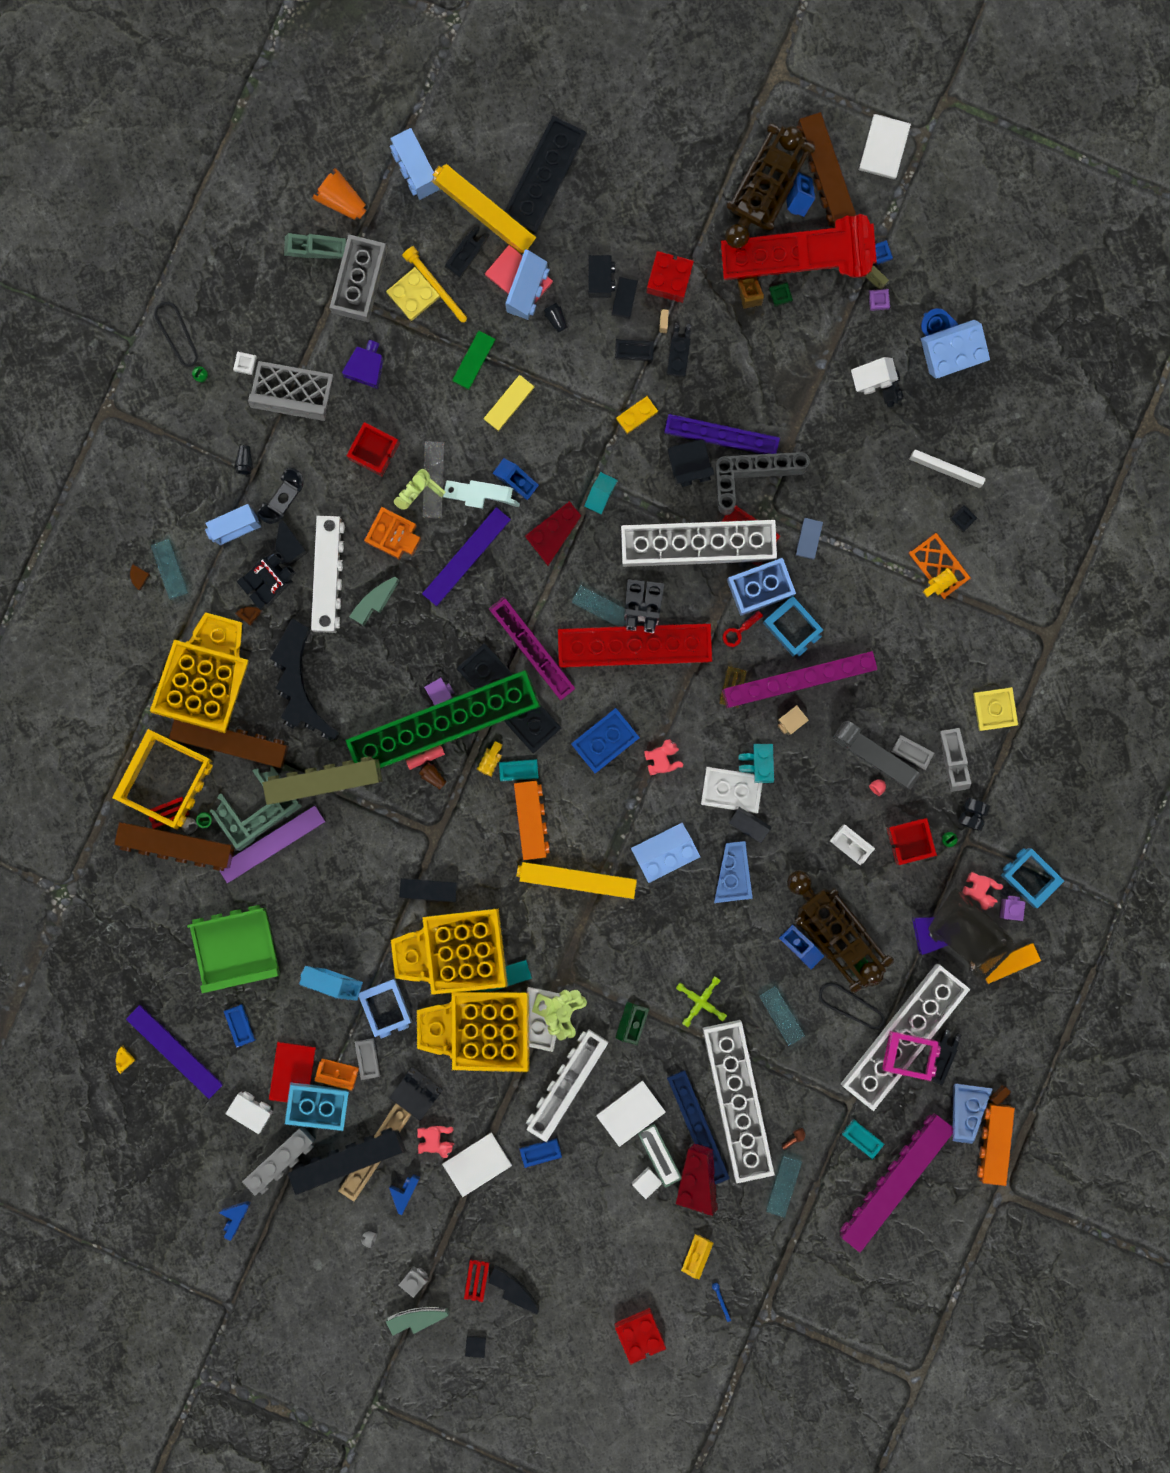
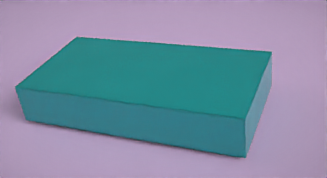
M537 759L499 762L500 782L539 779Z
M854 1119L842 1133L845 1138L871 1159L885 1145Z

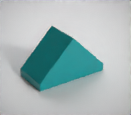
M600 472L591 488L584 507L602 514L618 480Z

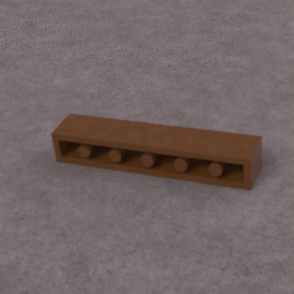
M819 112L799 119L796 127L801 130L803 137L806 138V143L809 142L815 145L814 153L808 154L810 161L808 162L810 172L815 175L814 184L816 190H820L822 196L820 198L823 209L826 208L827 223L832 228H836V220L845 216H856L822 114Z
M175 719L169 739L279 768L284 767L289 746L284 745L285 741L274 739L273 742L267 741V736L255 734V737L248 736V731L237 729L236 732L229 731V726L226 733Z
M119 822L114 845L120 846L119 850L131 852V849L139 850L138 854L149 856L150 853H155L157 858L167 860L170 856L176 858V862L186 864L187 860L199 867H206V864L218 871L230 868L235 849L233 845L124 822Z

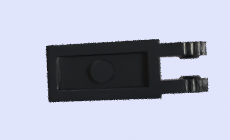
M477 225L468 236H465L445 264V268L459 278L463 276L490 236L489 233L485 232L478 242L474 241L473 239L480 230V227Z
M675 322L674 334L671 338L667 375L685 378L691 340L689 339L691 324H687L685 327V338L678 337L680 325L679 322Z
M947 1028L944 1030L938 1044L941 1049L939 1057L935 1058L936 1074L931 1078V1081L942 1086L958 1051L957 1047L962 1036L957 1033L953 1038L951 1047L946 1045L951 1031Z

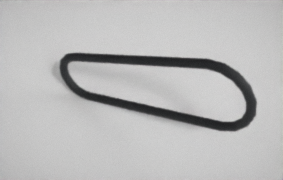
M171 302L160 303L154 311L155 320L181 364L186 367L195 365L198 361V355L177 307ZM162 305H170L175 309L194 352L195 360L193 363L186 364L183 362L160 323L157 311Z
M827 983L820 989L819 998L826 1007L871 1029L876 1030L883 1027L885 1017L880 1011L840 985ZM828 986H835L878 1013L882 1017L881 1025L878 1027L871 1026L827 1004L822 998L823 990Z

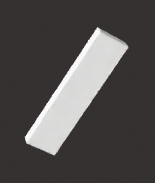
M914 450L909 460L978 488L983 486L985 482L984 477L918 450Z

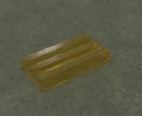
M728 666L723 689L728 686L731 672H734L731 685L733 687L736 686L738 673L741 674L739 685L744 684L747 671ZM722 692L719 704L725 705L724 696Z

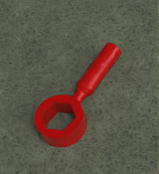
M758 610L738 630L735 628L727 629L722 636L723 643L727 647H736L741 642V633L763 617L762 613ZM729 632L736 633L738 640L734 644L727 642L726 635Z

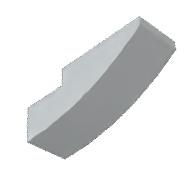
M960 728L940 731L950 791L970 789L971 780L967 767L968 761Z

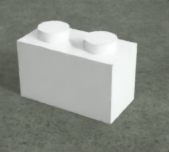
M883 357L851 370L856 391L864 392L865 395L875 392V389L878 387H890L892 382L898 380L893 358Z
M245 1091L244 1093L240 1092L237 1094L226 1115L259 1134L262 1132L273 1111L270 1110L271 1107L262 1101L260 1103L255 1101L254 1096Z

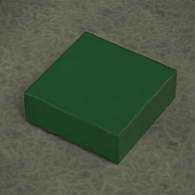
M788 282L769 287L774 307L793 301Z

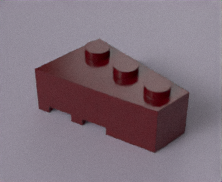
M695 1143L688 1149L676 1200L677 1205L713 1216L718 1210L715 1193L716 1185L714 1182L713 1149Z

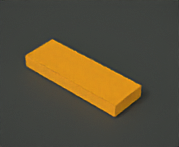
M1031 943L980 965L987 984L1038 963L1041 959L1034 943Z

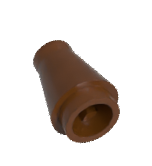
M429 762L418 772L421 775V779L437 787L439 790L447 782L435 765H431Z

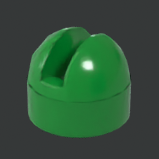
M198 366L193 369L192 377L196 382L202 383L207 380L208 372L204 367ZM200 370H202L201 373L199 374L198 378H197L196 375L198 374V372H199Z
M201 812L196 818L197 825L201 828L209 827L212 823V816L207 812ZM204 817H208V818H209V819H207V820H202V821H200V818H204Z
M946 832L943 834L941 841L944 846L953 847L957 844L958 838L955 833ZM954 836L955 839L947 844L946 841Z

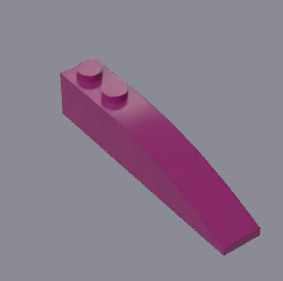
M502 597L488 608L560 701L575 690V687L506 598Z

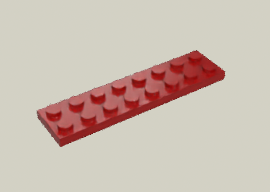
M711 624L657 625L654 633L644 632V626H637L635 631L626 630V627L558 629L559 668L712 662Z

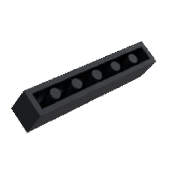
M391 1127L381 1131L382 1135L375 1138L374 1135L363 1139L364 1143L357 1145L354 1142L346 1145V1150L339 1152V1149L328 1152V1157L321 1159V1156L310 1160L311 1164L304 1166L301 1163L293 1166V1171L287 1174L295 1195L406 1152L399 1130L393 1131Z

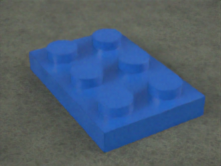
M615 708L571 743V745L596 774L640 737Z

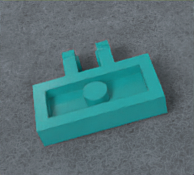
M754 744L753 754H739V760L754 761V766H739L740 772H754V783H774L773 744Z

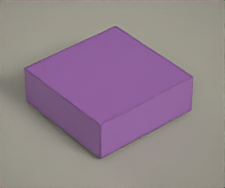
M888 289L869 290L870 311L890 308Z

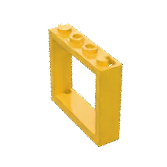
M148 729L112 798L178 830L186 821L185 815L188 809L191 810L194 806V797L197 792L199 793L204 786L203 780L206 775L210 774L213 765H211L213 761ZM156 740L203 763L173 821L126 798Z

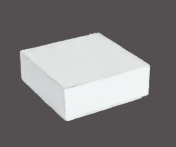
M237 352L233 370L253 375L257 356Z

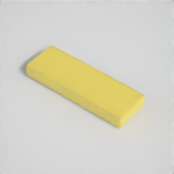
M519 375L484 417V420L499 432L532 392L534 386Z

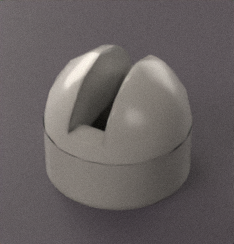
M186 817V821L181 828L186 834H191L198 828V825L193 818Z
M367 1231L363 1233L362 1236L365 1239H361V1242L364 1246L372 1249L376 1242L377 1233Z

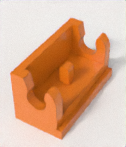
M322 1058L315 1081L352 1091L355 1087L359 1068Z

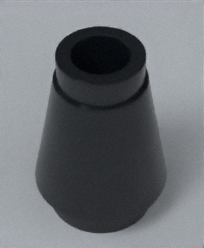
M555 303L544 309V316L558 333L568 328L561 306Z
M248 445L239 446L234 465L237 474L249 475L251 470H253L251 450Z

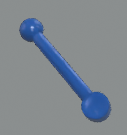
M714 1283L712 1289L716 1291L727 1322H730V1316L719 1291L720 1286L718 1283Z

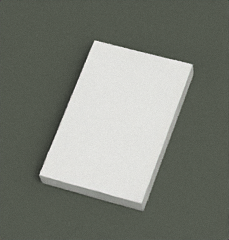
M874 114L859 170L895 180L911 124Z
M706 767L701 805L737 810L738 807H741L747 812L758 814L762 783H754V774Z
M528 987L529 1047L553 1052L556 1035L549 1034L545 1018L532 1012V1008L538 994L552 999L555 996L560 997V993ZM544 1000L539 1003L540 1011L547 1007Z
M642 1080L596 1116L620 1147L666 1111Z
M492 1132L442 1163L462 1197L512 1166Z

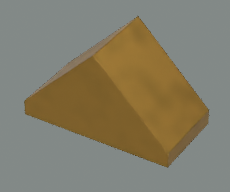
M757 277L738 279L743 309L762 305L764 295Z

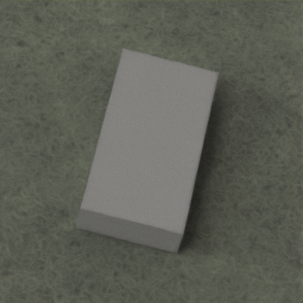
M902 735L899 736L891 751L893 754L924 770L927 769L934 755V752Z
M374 1038L355 1041L361 1080L380 1077Z

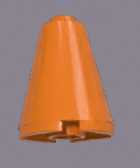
M334 168V175L330 173L318 188V196L314 194L312 199L355 220L358 217L360 219L366 212L364 208L366 204L339 170Z

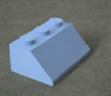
M526 249L505 304L507 313L528 320L529 316L535 313L537 305L534 303L536 297L540 298L543 290L541 286L542 281L547 279L550 269L547 268V261Z
M683 823L631 848L648 883L700 858Z

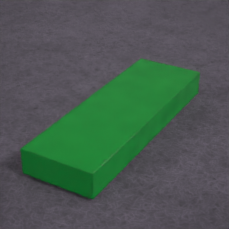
M478 331L452 382L470 390L496 339Z

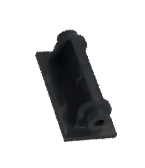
M896 370L898 380L892 382V386L889 389L882 391L884 404H887V407L895 406V402L902 406L904 395L902 389H899L898 381H900V374L898 370Z

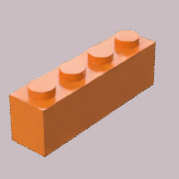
M537 781L514 783L523 860L545 858L546 853H550L549 842L544 840V834H547L546 823H542L541 816L545 815L544 803L540 804L539 796H543L542 785H538Z
M988 1103V1107L984 1111V1119H986V1125L982 1128L984 1144L980 1147L979 1152L982 1162L977 1170V1176L982 1183L1003 1186L1007 1184L1015 1108L1012 1106Z

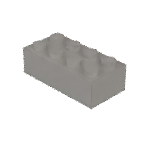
M348 234L330 304V310L333 314L369 322L388 250L386 243Z

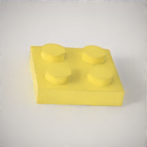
M415 267L386 291L410 321H413L440 298V295Z
M1012 687L973 693L979 731L1018 725Z

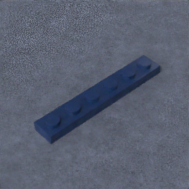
M685 1070L667 1077L693 1142L713 1149L715 1185L730 1179Z

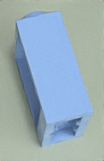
M246 504L206 522L208 528L205 531L210 540L222 545L260 528L261 524L254 509L249 504Z
M396 979L359 993L360 1001L374 1037L380 1036V1038L391 1035V1030L398 1029V1031L409 1028L408 1024L412 1022ZM393 989L404 1020L378 1030L367 998Z

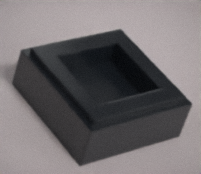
M965 505L950 518L962 532L977 519Z
M467 1336L465 1357L485 1358L486 1337Z

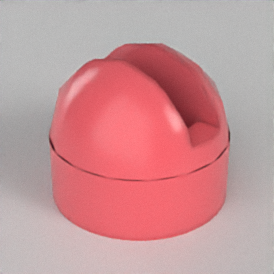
M877 779L869 785V788L877 796H881L886 789V784L883 780Z

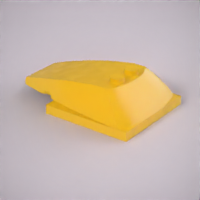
M205 612L192 633L193 636L189 641L185 643L174 640L150 712L226 733L249 664L248 660L239 656L242 622Z
M499 909L423 917L424 927L422 930L391 940L395 979L428 982L431 986V995L508 986Z
M452 992V1002L417 1010V1049L450 1056L452 1059V1070L528 1072L529 993Z

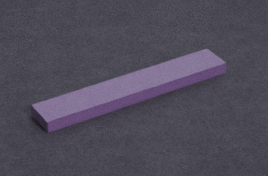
M313 806L232 857L230 868H225L220 873L225 881L229 883L326 821L318 808Z

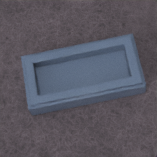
M804 518L795 556L815 559L823 522Z

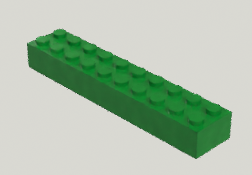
M524 670L345 741L354 763L361 762V758L372 756L373 760L379 759L380 769L537 709L541 705L529 674Z

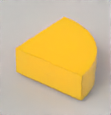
M123 1046L116 1054V1068L120 1074L135 1061Z

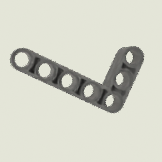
M798 452L724 456L719 458L715 469L718 511L723 515H730L735 509L734 478L802 475L808 470L809 456ZM803 461L805 466L800 467L796 462ZM784 462L786 466L781 468L777 463ZM765 463L767 467L762 469L757 464ZM746 464L748 468L743 470L738 465ZM721 465H727L729 469L723 471L719 467ZM728 483L730 488L724 489L721 487V484ZM728 501L732 506L724 507L722 503Z
M845 721L840 725L832 740L904 788L912 789L921 775L918 771L860 733L862 730L852 722Z

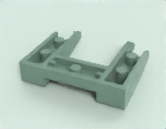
M270 766V772L260 773L259 769L253 770L261 784L268 781V777L279 775L273 766ZM219 794L217 798L221 800V803L216 811L211 809L210 812L236 850L241 851L254 842L257 836L282 818L293 814L302 805L298 799L265 805L249 818L242 821L223 794Z

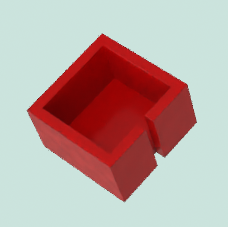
M657 251L646 293L683 303L694 261L678 256L674 260V255Z
M364 422L346 456L350 461L383 477L390 464L388 457L393 458L400 442L391 435Z
M927 818L886 828L890 844H895V848H892L896 865L937 856Z
M650 1308L615 1323V1330L630 1365L645 1359L646 1353L652 1356L666 1349L664 1339Z

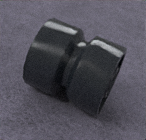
M967 798L963 807L965 812L961 813L958 823L968 828L982 831L985 823L983 818L988 815L991 806L981 801Z

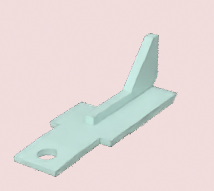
M470 480V484L446 481L444 490L446 493L443 497L466 501L465 506L483 509L485 499L496 500L515 507L520 506V503L511 499L513 491L511 487ZM450 487L454 488L452 493H449Z

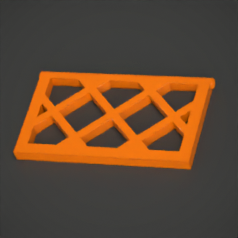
M937 533L909 552V555L929 580L932 579V576L928 573L927 566L938 567L937 575L940 574L941 568L952 569L953 574H955V570H959L965 577L963 580L953 583L956 585L954 587L951 585L946 593L942 592L940 595L943 599H946L949 594L970 579V576ZM936 539L941 546L940 550L929 549L930 542ZM926 551L924 562L919 561L915 556L916 552ZM929 552L940 553L938 564L927 563ZM943 554L949 556L953 562L952 566L941 565Z

